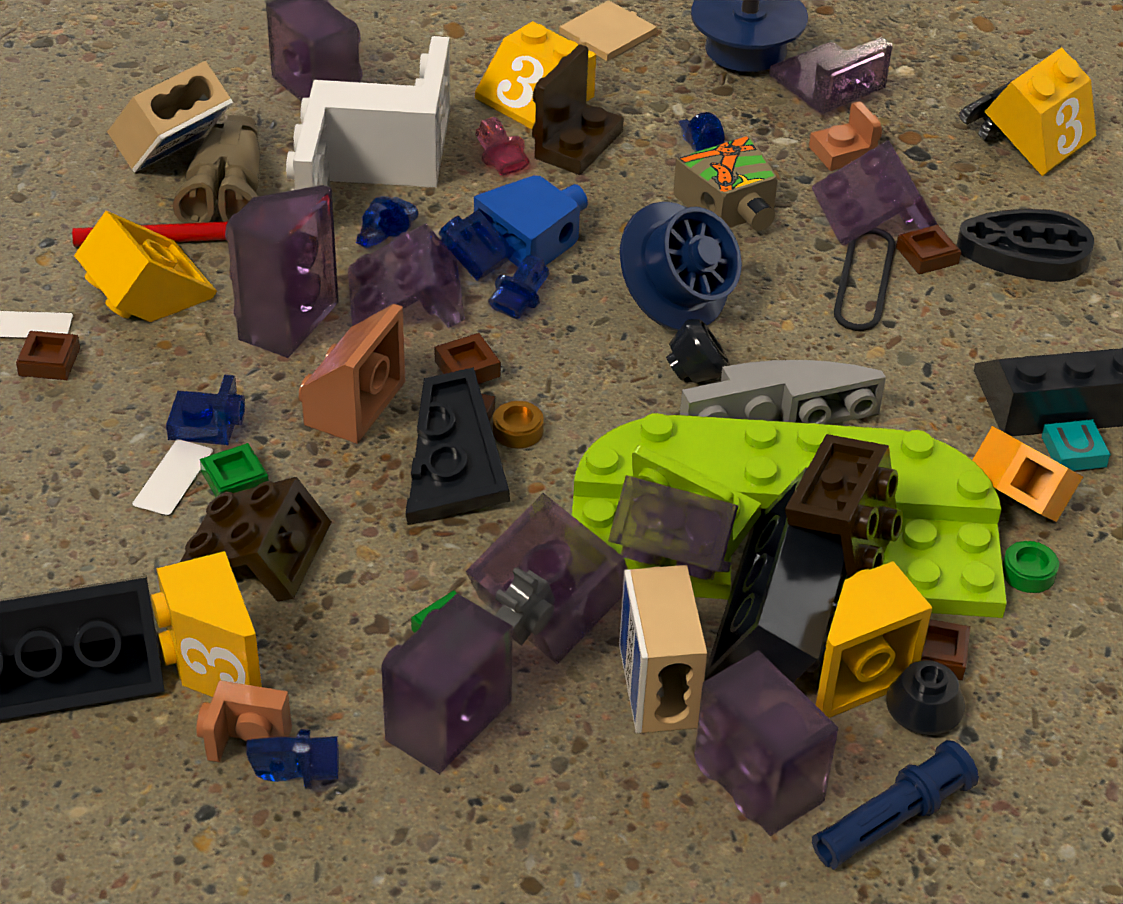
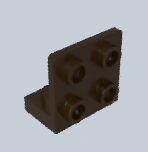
M581 44L569 55L564 56L550 73L540 78L533 91V102L536 103L535 123L532 128V138L535 139L534 159L577 175H581L623 132L624 117L610 113L601 107L586 104L589 48Z
M826 434L785 508L788 525L841 535L847 579L861 570H871L883 565L884 552L889 542H895L902 529L903 513L902 510L896 508L895 500L898 472L891 467L889 445Z
M297 477L274 483L266 481L254 488L235 493L224 492L208 504L206 508L207 514L196 534L187 542L185 546L186 552L180 562L225 551L231 568L246 564L277 602L294 599L332 521Z

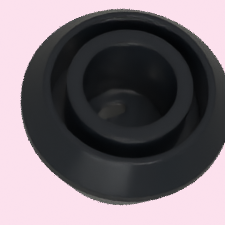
M701 319L686 320L669 343L672 353L667 355L666 358L681 381L687 377L694 383L721 378L722 367L730 365L720 343Z
M923 660L910 664L890 684L886 695V705L893 719L908 731L919 735H937L948 732L961 722L965 712V701L956 675L947 666L935 661Z

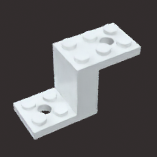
M432 36L429 53H421L420 78H416L415 86L314 80L310 97H303L301 124L295 125L294 151L288 152L286 163L287 179L294 180L295 189H291L289 212L290 216L297 217L298 235L317 237L330 181L437 188L450 114L449 37Z

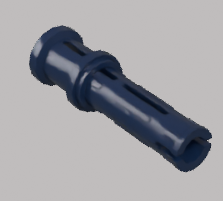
M953 740L944 741L936 747L935 755L918 766L909 764L898 772V776H896L894 785L862 804L830 827L813 835L812 845L816 855L828 868L831 866L835 870L842 863L853 857V855L870 846L915 815H932L940 809L942 800L957 790L968 791L978 784L979 775L973 759L960 744Z

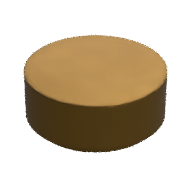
M511 401L504 403L493 414V435L500 444L506 447L520 449L533 446L543 436V413L537 406L529 402Z

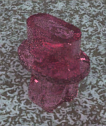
M494 116L480 120L481 123L479 128L476 129L475 135L485 150L482 154V162L488 166L493 165L501 176L527 167L530 161L523 151L525 143L522 137H508L503 125Z

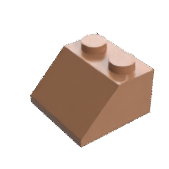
M392 304L352 326L338 344L330 346L325 359L314 373L308 374L303 379L299 389V401L302 402L305 426L356 444L359 443L405 383L402 306Z

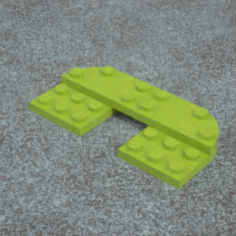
M652 413L642 419L620 425L601 436L588 448L578 464L574 479L566 589L623 592L624 570L687 565L694 597L728 600L731 589V557L726 562L711 553H700L689 546L684 539L665 529L657 530L651 528L635 514L632 453L639 445L667 459L670 457L760 502L762 509H767L805 467L808 468L826 434L889 445L891 467L898 472V486L895 494L896 508L902 510L903 523L898 539L895 542L890 541L884 552L883 565L894 561L933 607L931 613L1003 618L1007 601L998 530L1001 505L992 482L975 462L954 447L932 438L924 431ZM845 579L843 580V582L841 583V585L838 587V601H839V598H840V594H841V591H842V588H843V584H844Z

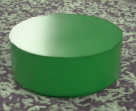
M1034 541L1016 542L1006 550L1002 564L1004 579L1013 588L1022 592H1044L1051 588L1055 582L1059 569L1058 557L1044 544Z

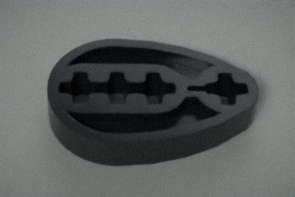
M1011 209L985 213L962 222L956 246L961 250L962 256L1001 273L1025 279L1062 282L1074 279L1086 271L1094 247V237L1090 229L1083 222L1069 214L1048 209Z

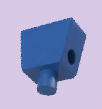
M533 175L474 196V234L526 274L532 276L577 242L579 238L580 211L588 206L587 196L584 190L576 184L559 190L541 176Z

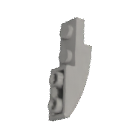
M771 360L722 367L721 382L682 389L680 415L765 421L780 420V422L830 425L879 414L886 376L881 370L815 360Z

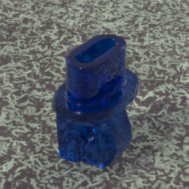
M703 112L697 114L691 120L684 119L678 121L683 138L691 145L695 152L725 142L722 124L713 113Z
M380 196L373 199L369 208L362 216L363 223L361 231L357 235L356 243L369 248L383 242L388 237L403 235L410 229L411 222L418 218L419 212L417 207L398 197Z
M528 255L521 261L513 277L499 275L495 280L496 290L488 300L489 305L494 310L514 319H519L528 307H537L540 304V298L536 292L550 274L544 260L534 255Z
M300 729L297 732L296 738L270 737L247 740L246 755L248 761L251 763L256 776L261 779L279 782L303 777L305 789H312L313 780L339 779L338 736L312 737L311 729Z

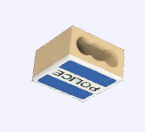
M205 60L133 96L107 133L135 173L204 137L231 106L233 101Z
M687 565L624 570L619 648L636 733L699 728L707 649Z

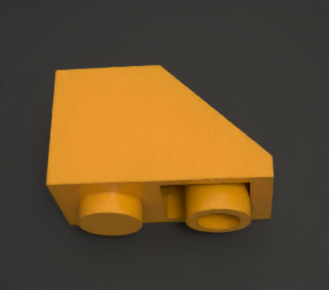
M994 426L989 430L972 460L988 476L995 489L1055 522L1058 521L1083 479V476Z

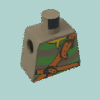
M746 136L676 158L673 195L688 207H702L714 212L725 221L729 228L747 222L754 230L762 231L768 228L775 219L774 207L778 180L776 173L750 136Z

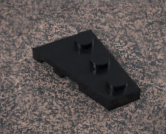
M474 367L424 378L417 425L418 438L411 469L410 497L407 498L405 513L407 525L510 502L509 487Z

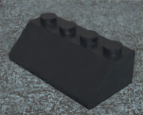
M1123 348L1004 358L975 363V375L999 430L1010 436L1042 434L1045 424L1093 420L1097 429L1123 426Z
M806 467L765 510L750 529L705 671L704 683L710 687L788 688L805 671L813 673L824 659L826 642L823 639L826 629L834 618L838 604L834 598L837 588L846 577V568L841 535L792 526L787 523L785 508L805 474Z
M147 575L0 599V720L165 691Z

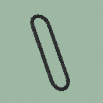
M864 227L853 232L850 237L834 307V318L847 329L854 331L869 330L878 325L881 319L895 250L894 238L883 229ZM864 234H876L888 241V249L875 314L870 322L855 324L842 317L841 308L856 240Z

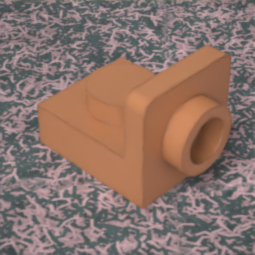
M861 101L852 103L849 123L812 132L810 134L809 148L830 171L876 159L878 142L882 135L881 123L877 116L873 115Z
M219 680L211 703L204 702L202 704L197 719L196 732L198 737L204 738L207 760L220 762L229 737L241 738L253 744L271 743L286 746L292 729L288 691Z

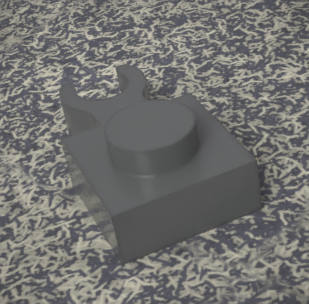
M515 567L512 571L514 580L507 591L503 592L498 589L496 592V600L503 605L495 615V618L503 634L522 646L531 633L538 635L549 623L555 609L554 605H552L555 597L546 580L531 570H528L526 573L519 567Z

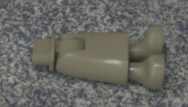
M225 115L221 121L215 123L197 150L187 170L186 182L176 191L173 210L179 221L182 223L210 222L214 213L216 199H218L219 213L223 222L259 220L261 202L256 191L260 174V149L258 130L255 127L256 123L253 118L249 116Z

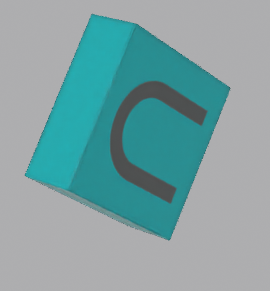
M1093 420L1044 425L1042 439L1053 460L1073 471L1107 467L1110 453Z

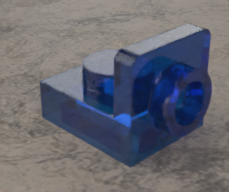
M477 210L463 220L460 216H456L448 221L438 233L441 240L434 249L433 254L440 260L449 253H452L474 279L479 281L507 262L515 250L487 218Z
M224 375L218 394L178 390L166 423L168 440L229 445L234 425H242L245 414L244 395L237 394L235 375Z

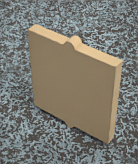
M608 0L559 26V34L576 42L578 45L587 46L597 56L609 61L656 35L657 27L638 17L635 11L629 12Z

